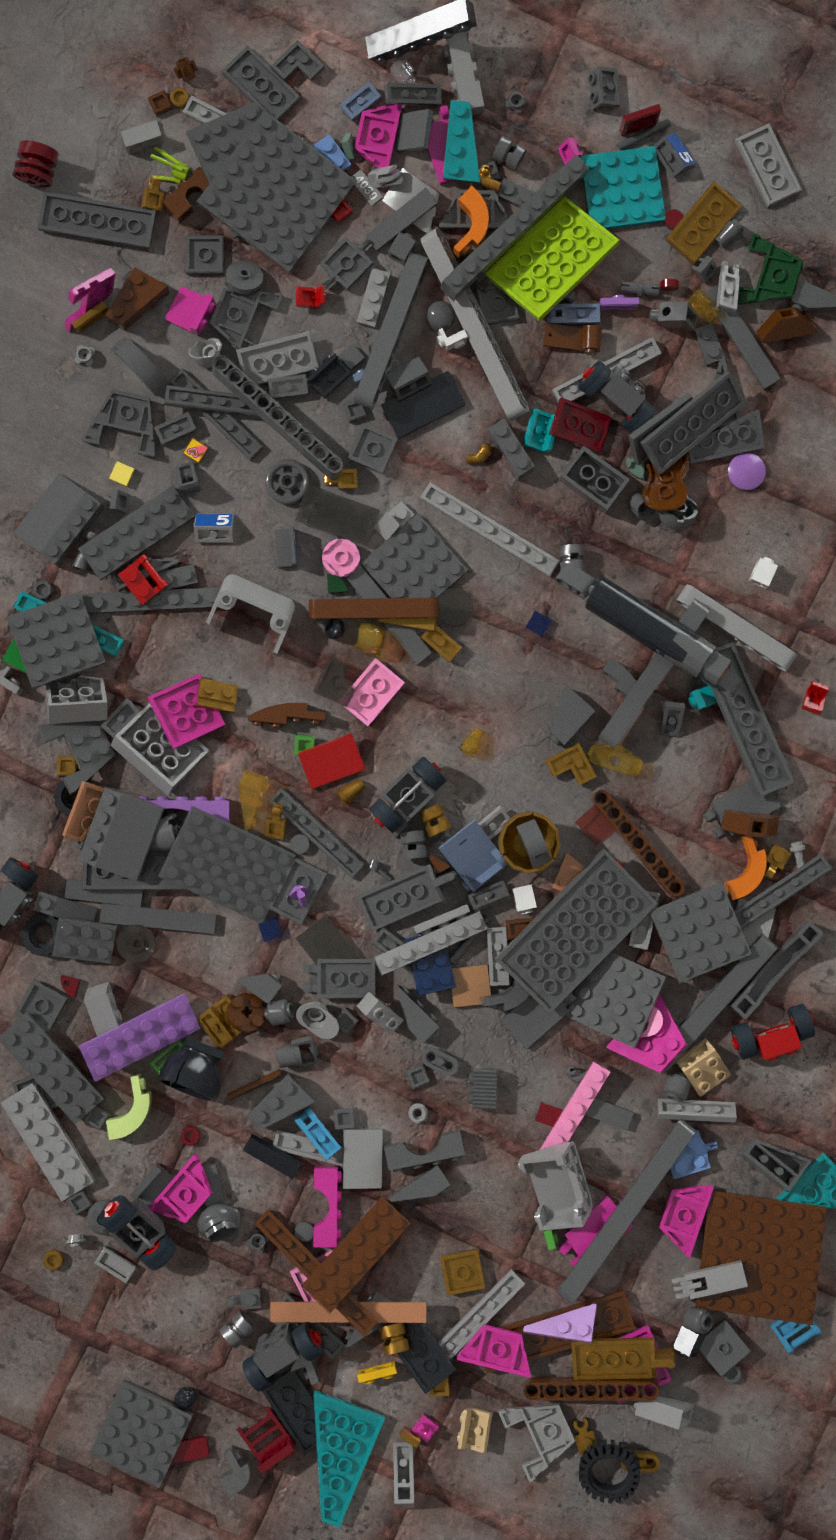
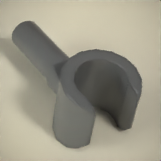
M372 859L369 869L390 881L392 878L379 869L381 863Z

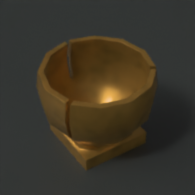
M531 811L515 814L503 824L498 838L500 855H503L501 858L511 869L525 874L544 871L554 863L552 859L556 860L561 847L557 827L547 816L534 811L532 814ZM535 819L542 833L551 858L550 862L533 868L516 827Z

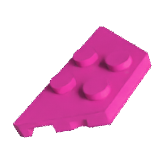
M395 104L388 107L381 106L375 110L362 111L354 150L377 168L390 166L403 104Z
M197 1153L191 1157L149 1206L153 1212L187 1223L213 1194Z
M711 1184L671 1189L658 1225L689 1258L691 1257L714 1186Z
M483 1324L457 1355V1360L528 1378L531 1376L522 1334L519 1332Z

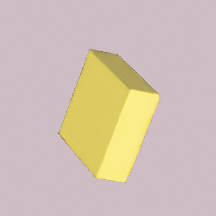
M117 461L109 479L128 487L135 469Z

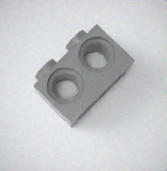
M370 992L357 1005L365 1016L390 1035L403 1022V1019L393 1009Z

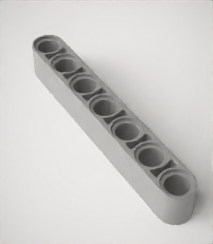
M686 584L676 599L677 603L687 609L694 598L710 608V611L703 619L704 621L785 672L788 671L797 657L795 652L693 586Z

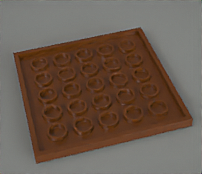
M713 1190L706 1213L700 1269L741 1260L748 1287L696 1298L695 1306L710 1310L813 1325L827 1207ZM705 1277L698 1278L701 1286L707 1285Z

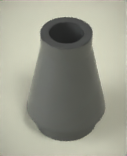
M733 219L728 221L715 240L721 247H724L741 236V232L744 229L738 221Z

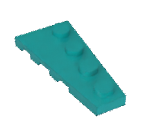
M451 100L442 179L480 184L470 102Z

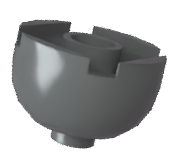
M688 497L685 504L677 510L659 511L660 521L671 530H685L696 519L698 513L696 510L697 504Z

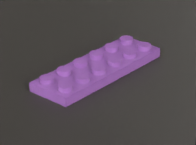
M183 993L78 1047L96 1082L201 1028L186 995Z

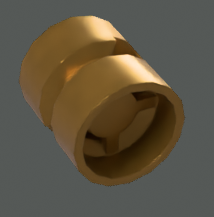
M441 803L419 812L422 822L427 824L425 829L429 838L452 828L448 818L443 816L445 811ZM438 819L439 824L435 825L433 820Z
M404 1323L379 1328L381 1339L385 1341L382 1345L385 1356L410 1350L408 1340L404 1338L406 1333Z

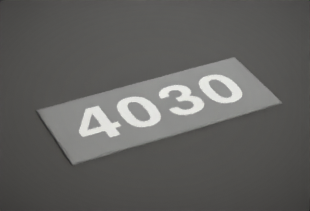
M361 169L352 176L356 180V188L371 206L383 197L377 188L369 183L368 177Z

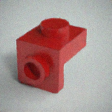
M319 285L317 288L298 286L295 288L296 307L318 309L324 305L326 301L324 286Z
M812 681L805 692L802 709L820 715L830 687Z

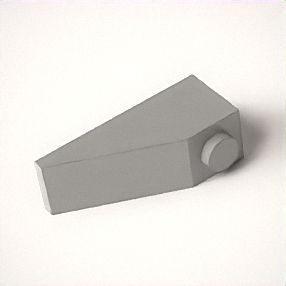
M407 1442L393 1443L395 1509L414 1508L413 1446Z

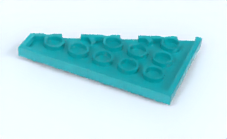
M315 1390L313 1396L321 1521L340 1528L381 1430L385 1416Z

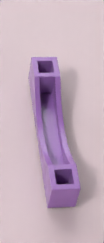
M138 797L164 808V810L181 809L189 811L191 806H194L231 824V801H226V797H215V801H207V797H195V800H188V797H176V800H169V797H157V800H149V797Z

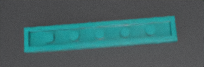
M21 591L13 608L22 612L46 604V602ZM92 625L101 650L117 658L125 640Z

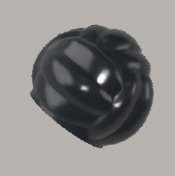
M337 619L328 621L324 628L325 635L330 639L342 637L345 632L343 622Z
M182 1387L175 1394L174 1400L181 1408L189 1409L196 1402L197 1394L189 1387Z

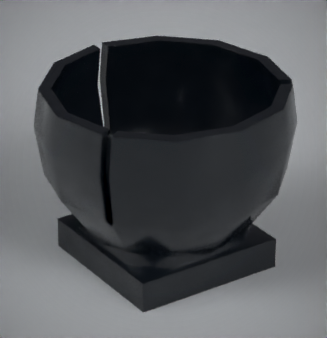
M187 1038L183 1041L181 1050L167 1058L160 1070L158 1080L182 1093L215 1102L222 1084L218 1061L222 1060L224 1052Z

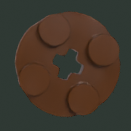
M242 993L233 998L228 1004L226 1017L230 1025L232 1024L239 1032H252L263 1024L265 1007L262 999L250 993ZM245 1008L250 1011L248 1018L245 1017V1014L241 1013Z

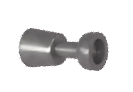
M85 530L83 532V538L86 540L85 543L98 534ZM78 551L71 567L90 573L91 567Z

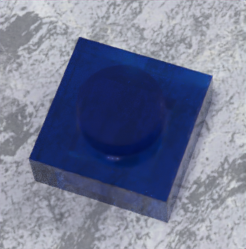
M277 917L258 924L264 942L283 936Z

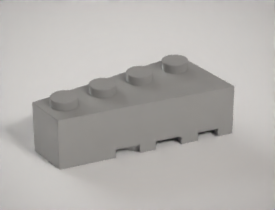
M459 32L454 34L452 38L446 39L443 53L444 57H448L449 60L447 70L448 75L453 77V82H451L453 94L456 93L457 101L470 102L471 114L477 115L484 113V101L480 82L476 80L478 77L476 62H472V59H474L472 42L468 43L470 32Z
M106 982L87 988L84 1002L96 1035L99 1036L121 1025V1013L117 1008L110 983Z

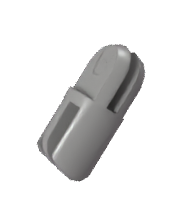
M397 165L373 169L368 174V181L373 187L381 188L401 184L403 177H398L400 171L396 169Z

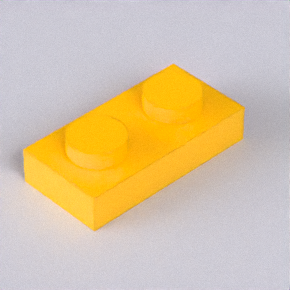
M395 1361L357 1370L358 1382H364V1384L372 1383L375 1379L381 1377L389 1379L394 1377V1374H397Z

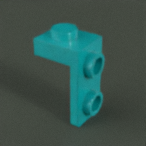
M709 685L692 691L688 698L691 707L695 708L696 712L717 703Z

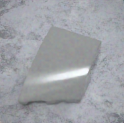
M402 168L398 177L402 176L403 182L391 186L382 200L397 211L424 188L428 189L437 203L439 193ZM436 206L413 223L427 234L432 231L431 224L433 216L435 217Z

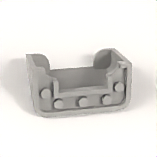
M572 1141L564 1142L523 1155L518 1165L523 1174H530L539 1202L534 1218L535 1222L538 1223L540 1231L583 1227L592 1212L593 1203L575 1143Z

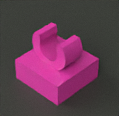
M568 138L558 147L564 165L575 155L580 157L583 154V151L579 152L577 147L579 142H575L574 138Z
M423 1413L413 1426L412 1431L427 1443L437 1431L439 1425Z

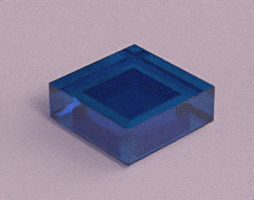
M535 611L525 628L542 637L551 620Z

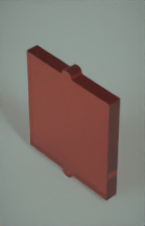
M595 805L575 821L584 832L583 835L587 836L595 846L614 830ZM609 810V817L612 819H616V817L612 814V810Z

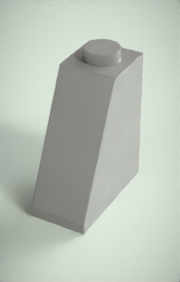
M661 1396L652 1401L634 1402L636 1416L678 1430L690 1424L694 1407L692 1403Z

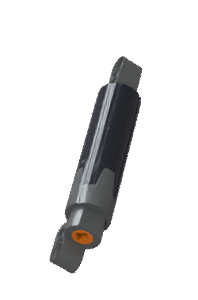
M566 563L555 578L559 585L582 599L589 596L585 603V608L695 678L701 676L704 683L723 695L732 697L743 682L741 677L728 669L732 660L717 652L715 645L609 579L602 578L596 584L593 577L570 563Z

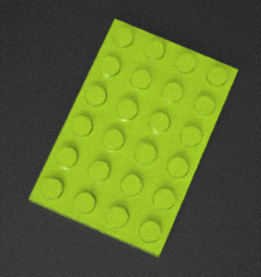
M564 197L497 261L485 275L487 279L540 322L620 244V241L567 197Z

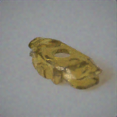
M607 744L605 746L593 745L587 755L588 761L597 766L631 776H639L643 764L639 757L632 755L633 752L619 744L614 749ZM612 756L620 759V764L616 767L612 766L609 762Z

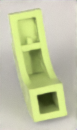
M141 1073L131 1076L134 1103L130 1112L123 1116L106 1120L109 1140L122 1138L134 1132L144 1122L150 1111L152 1092L143 1091L146 1089L145 1079L141 1078Z

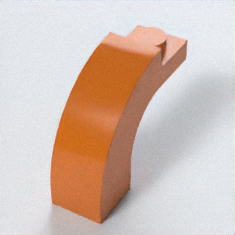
M473 186L458 199V206L467 213L472 223L469 232L454 246L453 253L458 258L462 254L464 256L468 254L472 249L471 245L475 248L479 247L484 242L488 230L489 216L486 203Z
M741 836L747 853L748 863L745 871L739 877L724 882L730 900L739 899L751 893L760 884L765 874L767 863L765 849L757 851L758 842L754 836Z

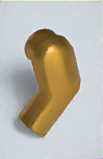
M483 165L479 170L482 185L499 191L502 182L492 179L490 167Z
M483 443L477 454H466L467 464L485 462L492 452L490 444Z

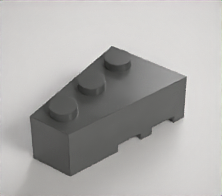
M288 1073L246 1117L259 1130H262L315 1103L316 1099Z
M748 1139L738 1153L740 1157L782 1191L789 1192L812 1161L757 1139Z

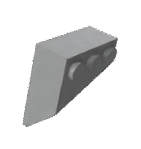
M80 675L78 677H67L45 685L49 724L107 720V697L103 678Z

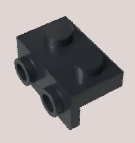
M336 353L332 356L328 355L323 360V365L319 368H314L308 375L309 384L323 399L352 374Z

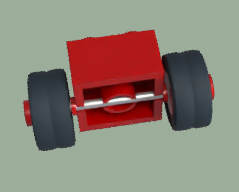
M799 1004L788 1008L790 1023L786 1022L756 1033H752L747 1022L732 1026L731 1033L733 1039L731 1041L733 1047L738 1051L742 1060L758 1055V1057L770 1062L779 1059L778 1055L795 1054L798 1052L797 1049L802 1048L800 1041L815 1036L813 1025L815 1022L812 1014L809 1013L804 1004Z

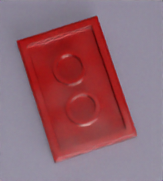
M352 733L298 752L311 789L365 770Z

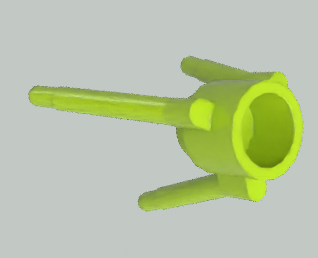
M155 146V151L175 163L173 164L151 154V158L173 168L171 175H174V177H155L160 178L162 181H171L178 184L185 179L187 180L190 167Z

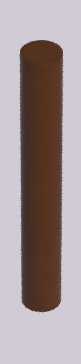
M280 1069L228 1093V1099L231 1101L283 1076Z

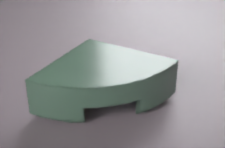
M346 133L341 144L347 159H354L352 133Z
M626 458L629 472L634 477L643 480L645 462L637 465L633 458Z

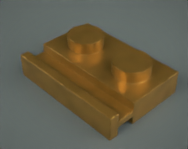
M201 678L196 706L233 714L235 712L238 686Z

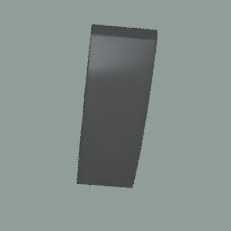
M612 658L608 660L601 673L617 682L613 689L624 696L628 695L637 682L621 664ZM648 700L643 706L645 709L649 706Z

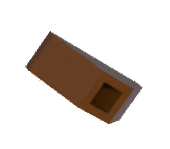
M794 307L775 310L757 330V336L761 343H772L777 340H789L793 337L809 336L813 333H818L814 322Z
M724 810L721 829L746 836L766 838L777 835L780 816Z

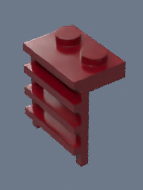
M269 1406L265 1407L268 1415L245 1432H243L240 1426L236 1429L258 1459V1469L262 1474L266 1471L271 1472L274 1470L280 1460L284 1459L285 1461L294 1454L293 1451L296 1444ZM272 1418L275 1422L273 1426L254 1440L250 1441L248 1439V1435ZM279 1428L282 1434L257 1451L254 1446Z

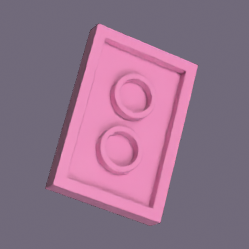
M375 658L340 699L339 703L366 726H369L405 682Z

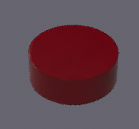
M676 209L668 211L665 215V226L673 230L682 220L683 214Z
M664 279L660 281V290L675 291L679 289V281L677 279Z
M187 1126L181 1132V1140L188 1146L195 1145L200 1140L201 1133L196 1126Z

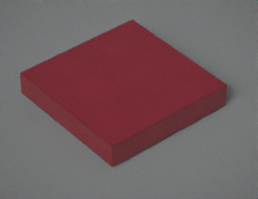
M657 104L624 115L619 129L621 136L656 125L661 113L660 105Z

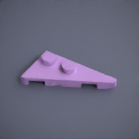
M591 1304L526 1325L523 1332L592 1344L597 1304Z

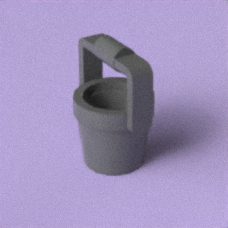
M311 1036L294 1039L291 1041V1044L275 1049L280 1068L291 1066L301 1068L318 1062L317 1055L319 1053L317 1045L313 1043ZM310 1043L309 1049L313 1058L302 1060L299 1045Z

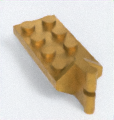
M654 1337L592 1339V1344L571 1340L574 1380L656 1378V1367H668L670 1369L675 1367V1349L672 1346L668 1348H655Z

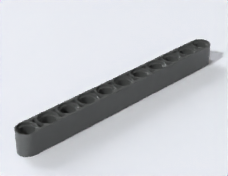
M681 1118L677 1121L556 1291L557 1294L571 1304L577 1300L689 1143L696 1129Z

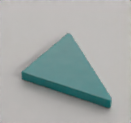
M822 1153L806 1168L790 1192L783 1191L775 1199L826 1206L830 1209L836 1208V1165L825 1153Z

